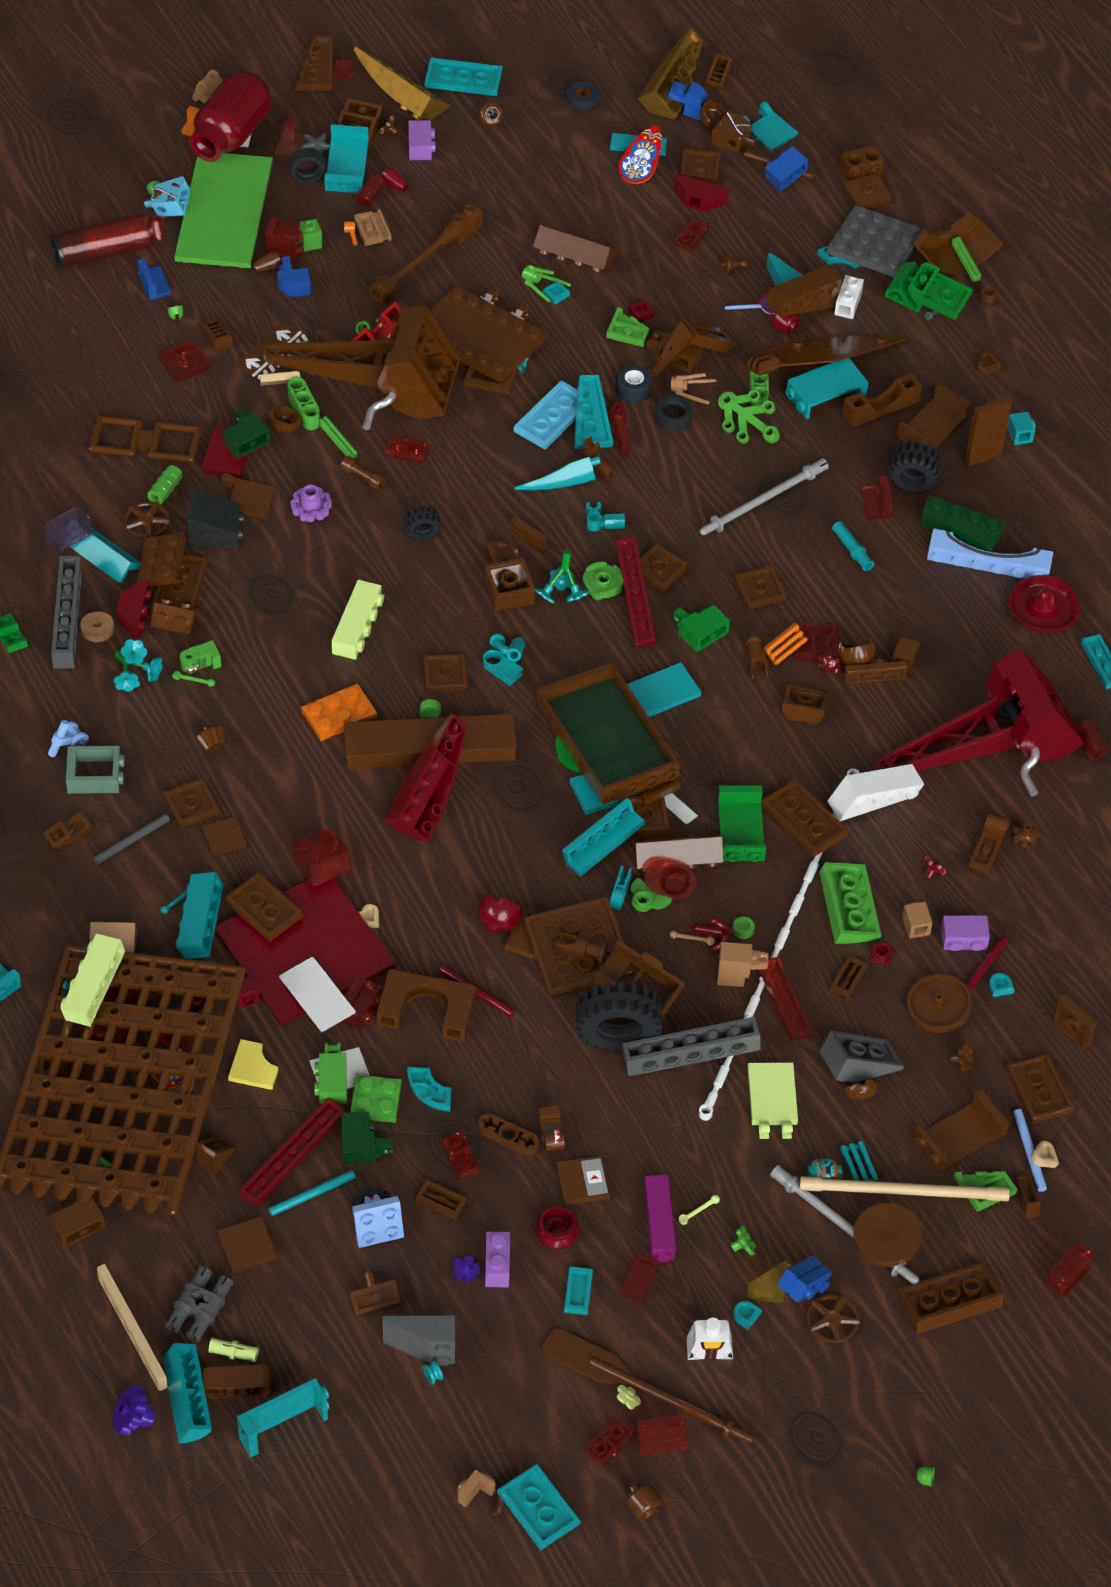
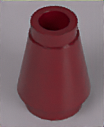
M388 167L382 173L381 179H383L385 184L402 193L408 189L409 183H407L396 168Z

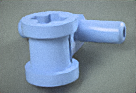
M62 720L58 730L53 734L51 739L52 745L48 755L56 757L60 746L63 745L85 746L89 737L85 732H81L78 729L79 727L75 722Z

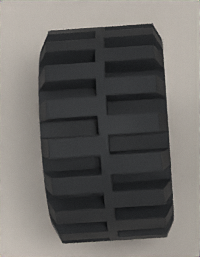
M906 442L903 445L897 446V449L893 451L889 468L891 482L896 484L897 488H902L905 492L923 493L924 491H930L938 483L942 463L940 454H937L938 451L932 449V446L924 445L922 442Z

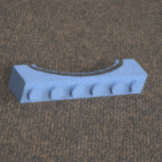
M933 529L927 560L1026 579L1035 575H1049L1053 552L1033 548L1031 552L1020 554L993 553L963 543L953 536V532Z

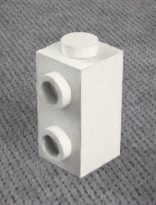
M845 275L836 301L834 315L850 319L854 318L862 295L864 279Z

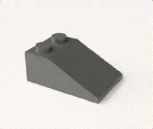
M830 1031L820 1050L834 1078L840 1082H859L900 1071L904 1068V1065L886 1038Z
M383 1316V1343L428 1363L435 1360L439 1366L455 1364V1316Z

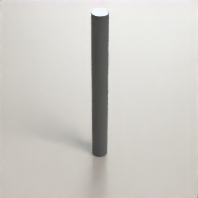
M168 815L160 816L94 857L97 864L102 863L170 821Z

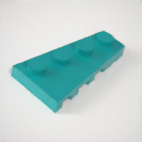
M580 375L577 388L574 449L586 448L584 440L590 436L592 437L593 444L600 443V448L612 447L613 438L599 375Z

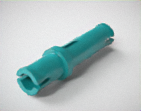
M836 522L832 530L849 550L852 559L859 563L863 571L872 569L874 562L866 554L864 546L859 545L843 522Z

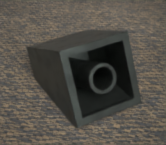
M190 489L187 519L189 546L238 548L239 540H243V528H240V524H244V512H240V504Z

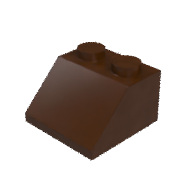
M524 558L484 565L488 594L494 612L534 604L535 587Z

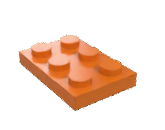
M358 683L301 707L303 715L320 741L344 732V722H363L377 718L376 710Z

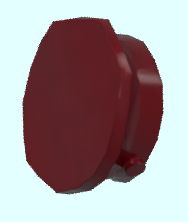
M562 1206L548 1208L538 1216L535 1228L537 1238L551 1249L570 1248L579 1237V1224L575 1213Z

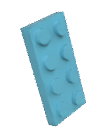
M560 381L514 426V432L546 450L576 420L577 389Z

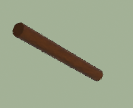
M748 150L744 153L745 158L766 165L775 160ZM806 171L801 176L813 180L815 173Z

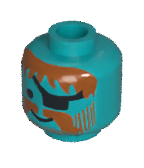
M833 1158L815 1159L812 1161L811 1166H808V1177H821L823 1179L842 1178L841 1164L837 1165Z

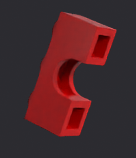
M394 302L380 314L383 319L378 326L373 329H363L351 341L389 340L394 324L403 308Z

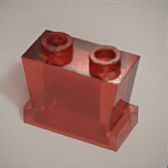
M271 217L265 229L266 252L277 251L280 258L289 256L290 262L296 263L304 250V245H301L303 239L301 223L279 221V218Z

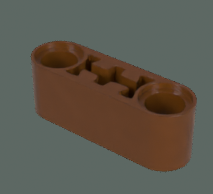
M266 1365L207 1367L202 1370L206 1398L264 1397L272 1393V1369Z

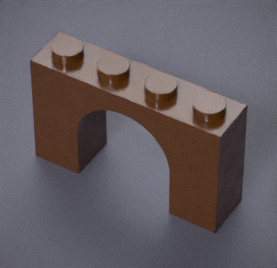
M389 969L377 1010V1025L399 1029L407 1004L415 998L428 996L440 1000L447 1008L443 1023V1038L465 1042L476 1000V985H471L467 982L450 981L446 978L429 977L425 974H413L403 970Z

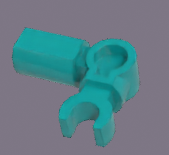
M590 502L586 503L588 530L595 532L599 531L602 527L604 529H625V514H604V516H601L600 502H597V507L595 508L590 507Z

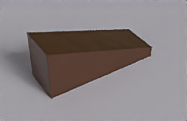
M1030 1175L1015 1176L1025 1217H1039L1041 1201Z

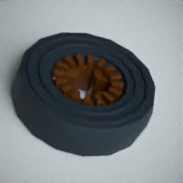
M579 81L573 83L567 89V102L575 109L588 110L596 106L599 101V90L592 83Z

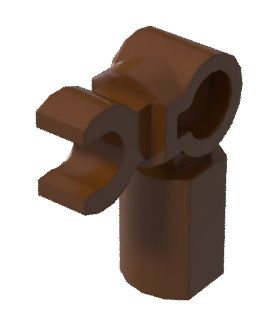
M588 437L584 440L586 448L581 458L598 456L601 464L593 466V469L606 480L612 479L616 474V468L606 459L600 457L598 450L600 443L593 444L592 437Z

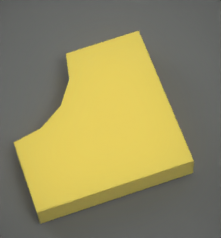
M241 1039L228 1078L232 1082L273 1090L279 1069L264 1058L262 1053L263 1044Z

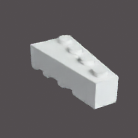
M913 764L847 775L831 795L828 803L837 819L842 821L907 799H913L919 794L924 783Z

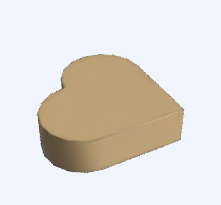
M374 904L365 905L362 911H359L360 915L370 928H379L378 907Z
M1041 1141L1031 1153V1159L1037 1166L1055 1168L1059 1165L1055 1149L1048 1141Z

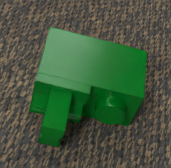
M715 605L708 609H703L699 614L694 612L689 615L682 608L674 611V620L679 628L678 634L696 652L729 632L730 620Z

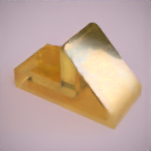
M785 1260L749 1283L747 1296L750 1299L782 1304L785 1293L778 1286V1282L784 1272L792 1266Z

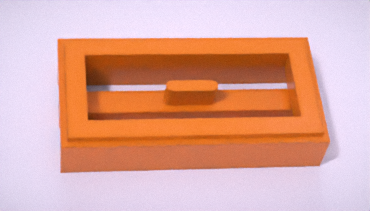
M792 624L763 648L774 665L779 664L807 641L806 637L803 636V632L799 630L798 624ZM795 632V634L791 636L787 641L785 640L788 636ZM780 644V646L777 649L771 652L772 649H774L777 645Z

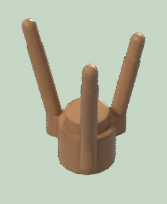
M705 373L672 376L671 392H676V395H681L694 401L709 404L710 401L684 393L683 391H687L688 384L715 383L717 380L694 379L705 377Z

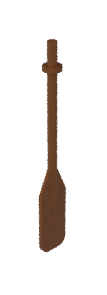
M563 1329L553 1330L543 1344L542 1351L546 1357L599 1383L633 1386L723 1430V1436L726 1438L733 1435L749 1444L754 1442L755 1435L735 1426L736 1420L731 1418L729 1422L724 1421L636 1378L616 1355Z

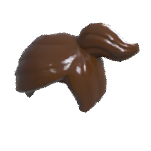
M867 637L865 645L857 646L851 643H842V640H840L837 647L841 661L847 666L888 662L882 658L873 659L875 645L870 637Z

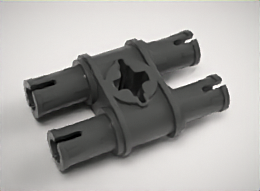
M200 1266L193 1280L185 1284V1290L179 1300L175 1301V1310L165 1324L170 1331L174 1327L173 1332L178 1333L187 1316L196 1319L186 1334L190 1340L196 1337L194 1342H200L207 1327L214 1324L216 1315L225 1305L224 1298L234 1284L230 1278L224 1281L226 1276H220L212 1292L205 1290L204 1287L213 1273L208 1268L203 1272L204 1266Z

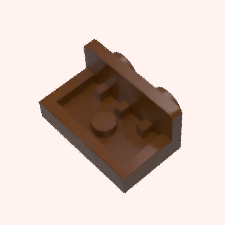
M161 597V599L154 602L151 627L188 635L192 634L195 613L198 612L199 607L193 606V603L188 601H182L181 603L173 602L174 599L169 597Z

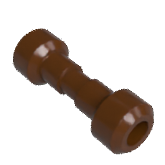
M350 456L342 459L340 463L342 471L346 473L352 472L357 476H361L375 490H380L384 486L385 477L383 475L366 471Z

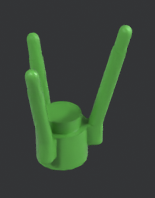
M527 265L522 273V278L525 280L524 284L531 287L547 302H550V299L533 283H538L541 278L553 282L559 281L562 285L568 287L571 286L568 282L546 275H553L554 272L551 270Z

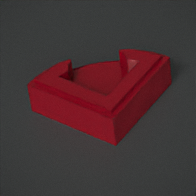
M615 401L608 412V419L626 425V410L620 402Z

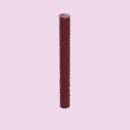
M1002 936L966 982L965 985L970 992L1008 944L1009 939Z
M442 965L439 969V973L452 981L467 982L475 985L445 965ZM476 986L477 997L508 1017H513L515 1014L514 1009Z

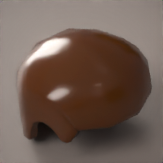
M709 99L704 102L700 110V120L705 126L714 129L727 113L726 109L720 102L715 103L713 99Z

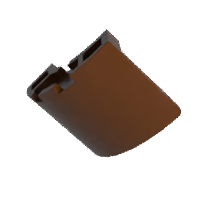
M970 211L952 224L950 230L945 232L942 230H924L913 243L930 264L940 268L939 273L946 275L959 274L966 271L952 246L953 238L960 237L977 266L990 258L1003 246V242L981 218Z

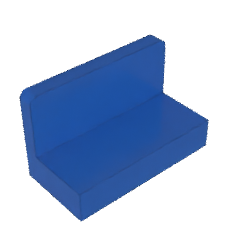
M145 259L137 260L138 274L149 300L171 295V289L161 267L148 268Z

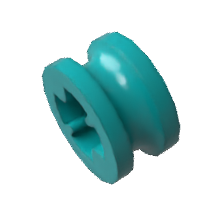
M435 1360L431 1361L430 1365L424 1364L422 1366L424 1374L431 1385L435 1384L437 1379L439 1381L443 1380V1374Z

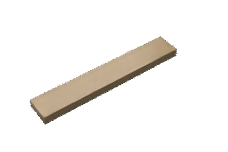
M106 1265L98 1266V1280L157 1389L162 1391L168 1388L165 1373Z

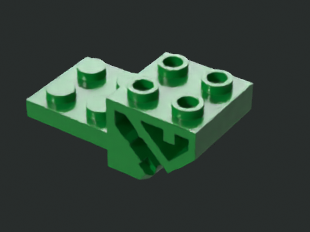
M916 262L903 263L886 290L885 297L917 313L920 312L924 305L956 321L972 295L973 289L940 274V268L928 262L922 263L920 267H918Z

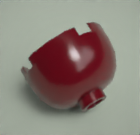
M483 895L479 903L478 915L481 923L487 927L486 930L493 934L513 930L522 917L523 910L520 911L521 907L502 897L500 900H494V895Z

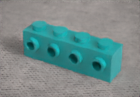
M216 872L191 874L190 883L187 885V898L183 904L184 913L182 920H180L179 938L176 939V948L185 959L210 957L224 885Z

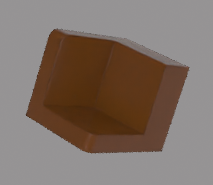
M901 636L893 653L892 662L907 661V672L911 673L920 642Z

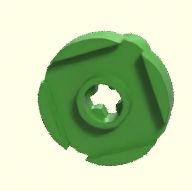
M596 562L589 565L583 574L582 583L584 589H589V594L595 600L610 598L621 593L623 586L621 569L614 564L613 567L607 565V562ZM600 578H603L604 580H607V581H606V582H600Z

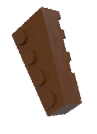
M826 265L770 288L766 304L780 317L834 308L842 278Z

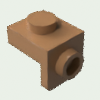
M475 1469L468 1480L463 1479L457 1488L458 1502L466 1507L480 1489L493 1496L495 1493L493 1478Z

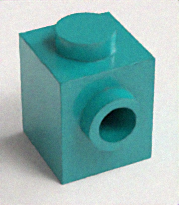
M1028 412L1009 415L1007 430L1014 445L1033 442L1035 421L1031 419Z

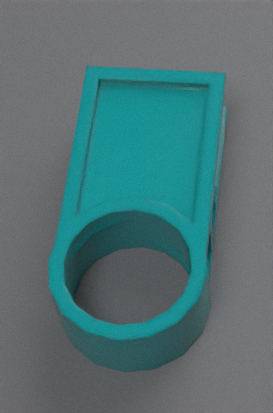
M488 650L484 653L483 667L507 685L511 686L523 675L521 672L523 668L510 661L500 651ZM489 658H497L500 660V662L497 664H490L486 660Z
M621 866L611 896V908L622 909L631 881L632 868H629L628 874H625L624 866Z

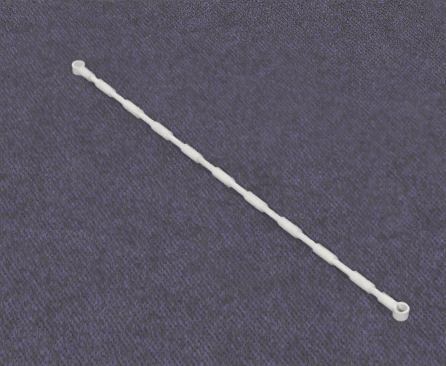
M850 769L848 770L847 775L858 774L860 772L857 769ZM822 853L815 856L808 867L803 879L804 883L789 910L790 915L778 935L774 945L775 949L768 961V967L763 970L760 976V983L749 1001L744 1013V1019L754 1015L760 1001V994L764 985L768 983L775 967L774 962L789 935V928L803 903L804 894L817 871ZM733 1056L727 1057L724 1065H721L713 1083L714 1088L712 1092H709L705 1104L699 1108V1117L702 1120L706 1121L712 1118L713 1106L718 1097V1090L722 1088Z

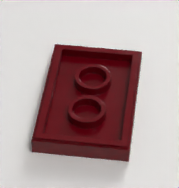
M215 424L201 466V473L218 476L228 473L240 479L248 454L236 459L223 444V430L227 429L228 426Z

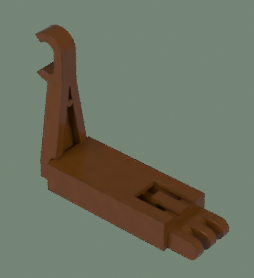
M684 319L675 328L661 355L655 357V360L658 362L653 369L648 368L647 370L651 377L658 376L688 343L722 353H727L729 349L734 350L738 348L739 344L728 331Z

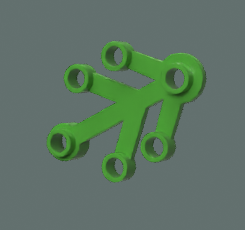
M751 390L749 394L736 396L733 392H725L718 399V404L725 414V421L722 424L725 432L731 433L735 430L733 411L738 414L739 432L736 437L742 444L747 443L750 438L747 433V421L763 433V437L768 443H775L780 437L776 427L767 426L754 416V414L761 413L772 414L775 411V405L772 401L768 400L763 405L744 408L739 405L746 402L758 403L761 400V395L757 390ZM753 395H758L755 399H752ZM768 405H772L771 409H766ZM728 424H732L730 428H726ZM773 431L771 435H767L768 432ZM741 435H746L744 439H740Z

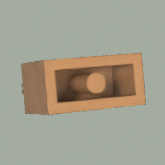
M721 942L717 985L744 987L745 978L749 979L750 970L767 969L768 953L752 950V944Z

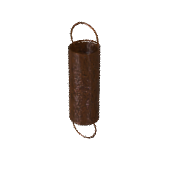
M498 1493L493 1508V1516H501L505 1502Z

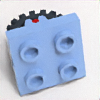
M370 1188L366 1193L363 1190L360 1192V1195H355L351 1205L356 1241L359 1248L404 1237L398 1196L392 1197L384 1189L380 1192V1188H376L375 1191H372V1188Z

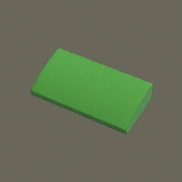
M825 862L819 873L835 944H852L880 939L881 931L866 865Z

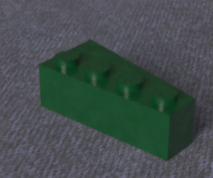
M930 495L923 508L920 525L932 532L933 529L953 532V536L963 543L980 550L995 553L1003 538L1006 521Z

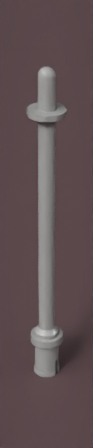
M821 458L811 465H805L801 473L720 518L713 515L710 518L711 523L702 527L700 534L706 535L714 530L720 533L723 531V525L805 479H815L816 475L828 470V463L822 467L820 466L827 461Z
M777 1165L773 1169L770 1177L785 1187V1191L788 1193L796 1192L854 1238V1226L811 1192L800 1190V1178L798 1176H792L781 1165ZM906 1262L901 1265L891 1266L893 1268L891 1272L893 1277L900 1274L912 1284L918 1283L919 1277L905 1267Z

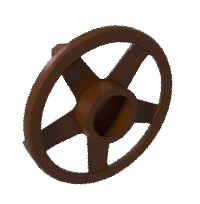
M141 502L133 506L131 505L124 516L126 529L133 535L143 538L161 534L168 527L170 521L168 511L158 502ZM143 506H152L146 513L137 509ZM157 508L165 514L166 518L154 516ZM133 512L138 519L128 524V517ZM155 523H165L160 531L152 532V527ZM140 525L146 530V534L136 533L131 528Z
M824 1295L813 1300L806 1315L810 1331L817 1338L830 1343H839L850 1339L856 1333L860 1322L856 1307L843 1295ZM825 1300H837L832 1309H828L820 1303ZM844 1303L851 1308L855 1318L841 1314ZM815 1307L823 1315V1318L811 1324L810 1316ZM841 1324H854L853 1330L842 1338ZM827 1327L832 1330L834 1339L825 1338L818 1334L816 1330Z

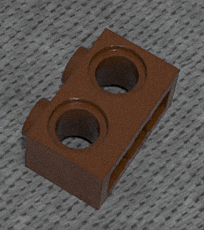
M876 145L841 153L839 167L849 181L876 173L881 174L884 159Z

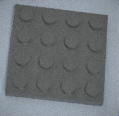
M855 205L827 247V254L895 277L902 264L908 261L915 250L914 241L925 229Z

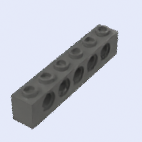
M60 556L51 651L53 668L75 669L82 582L80 556Z
M755 1017L622 1043L628 1077L761 1050L760 1033Z

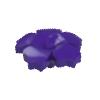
M470 1255L463 1257V1261L459 1258L453 1261V1268L455 1270L453 1275L456 1279L463 1280L464 1278L466 1282H472L476 1278L475 1274L480 1273L481 1266L478 1263H474V1257Z

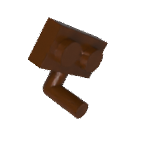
M363 1270L361 1272V1278L365 1279L367 1285L366 1288L348 1292L354 1315L401 1303L395 1279L376 1284L371 1270Z

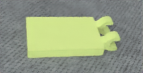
M748 1063L752 1125H759V1138L769 1139L770 1125H781L782 1139H792V1125H797L798 1123L793 1063Z

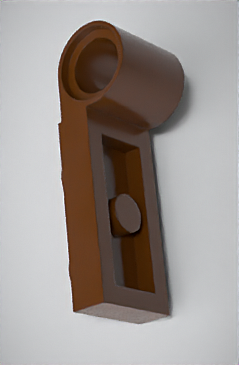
M989 812L983 832L970 860L969 868L986 874L990 873L1009 827V818Z

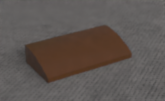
M984 1262L898 1288L901 1303L916 1334L1003 1307L1004 1294Z

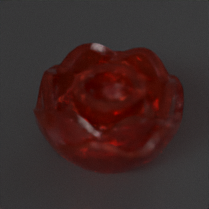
M819 655V658L816 659L819 670L825 673L835 674L842 667L840 659H833L830 655L824 657Z

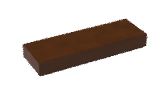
M907 661L845 666L844 684L905 680L908 664Z

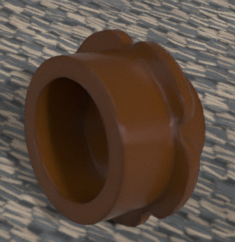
M992 286L983 287L979 292L980 300L987 304L995 302L997 298L996 289Z

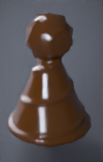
M724 255L720 266H722L723 272L728 274V272L738 267L746 269L750 263L747 259L739 261Z

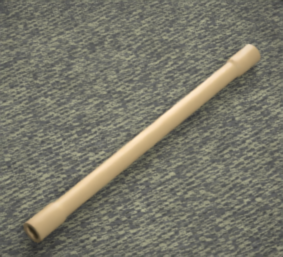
M800 1176V1190L805 1191L826 1190L1009 1201L1008 1187H968Z

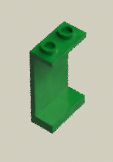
M719 786L718 810L723 861H765L766 845H764L761 808L762 786Z

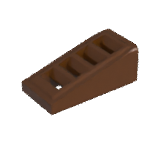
M715 54L705 85L722 90L732 68L733 58Z
M219 317L201 323L214 351L233 346V337Z

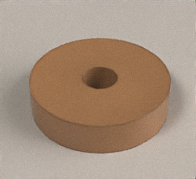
M91 612L81 620V633L88 641L103 642L114 633L113 619L105 612Z

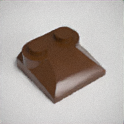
M788 684L782 706V715L789 721H802L809 725L821 723L829 691Z

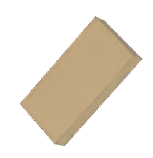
M300 372L261 374L260 386L288 383L290 378L300 377Z

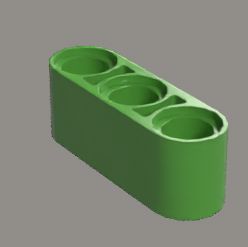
M749 370V392L757 390L761 395V400L758 403L750 402V407L763 405L765 401H768V373L759 376ZM753 395L752 399H755L758 395Z
M301 377L290 378L288 380V398L294 410L301 415L302 426L307 430L317 429L320 426V410L304 379Z

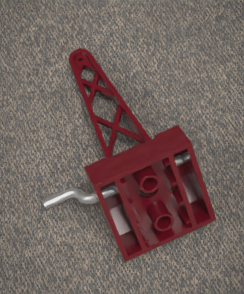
M1019 647L994 664L985 682L989 689L986 693L991 700L880 757L876 761V770L887 769L885 767L893 768L913 764L916 771L919 772L1017 747L1018 750L1021 749L1026 758L1030 757L1023 764L1020 775L1029 794L1036 796L1038 790L1029 776L1030 769L1037 762L1062 759L1086 743L1049 678ZM1009 716L1014 725L1001 730L996 720ZM986 724L992 732L982 737L970 736L976 728ZM948 739L959 740L956 746L933 754L924 753L927 748ZM912 757V760L902 765L895 764L901 758Z

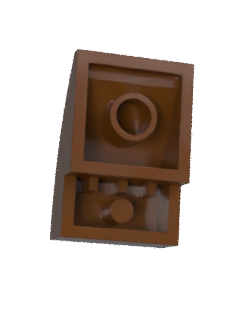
M347 98L337 125L368 127V152L383 118V105Z

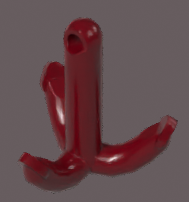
M713 916L709 917V921L718 928L693 924L691 930L695 933L722 937L721 941L709 950L710 953L720 951L721 942H729V937L734 933V928L730 924L724 923Z

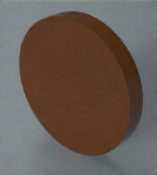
M933 974L920 979L912 986L907 997V1010L911 1020L919 1028L931 1033H947L958 1029L968 1020L972 1010V997L968 987L958 978L946 974Z
M880 1203L873 1205L860 1214L854 1225V1243L858 1252L864 1259L875 1265L885 1267L901 1265L913 1258L921 1245L922 1229L918 1218L908 1208L899 1204Z

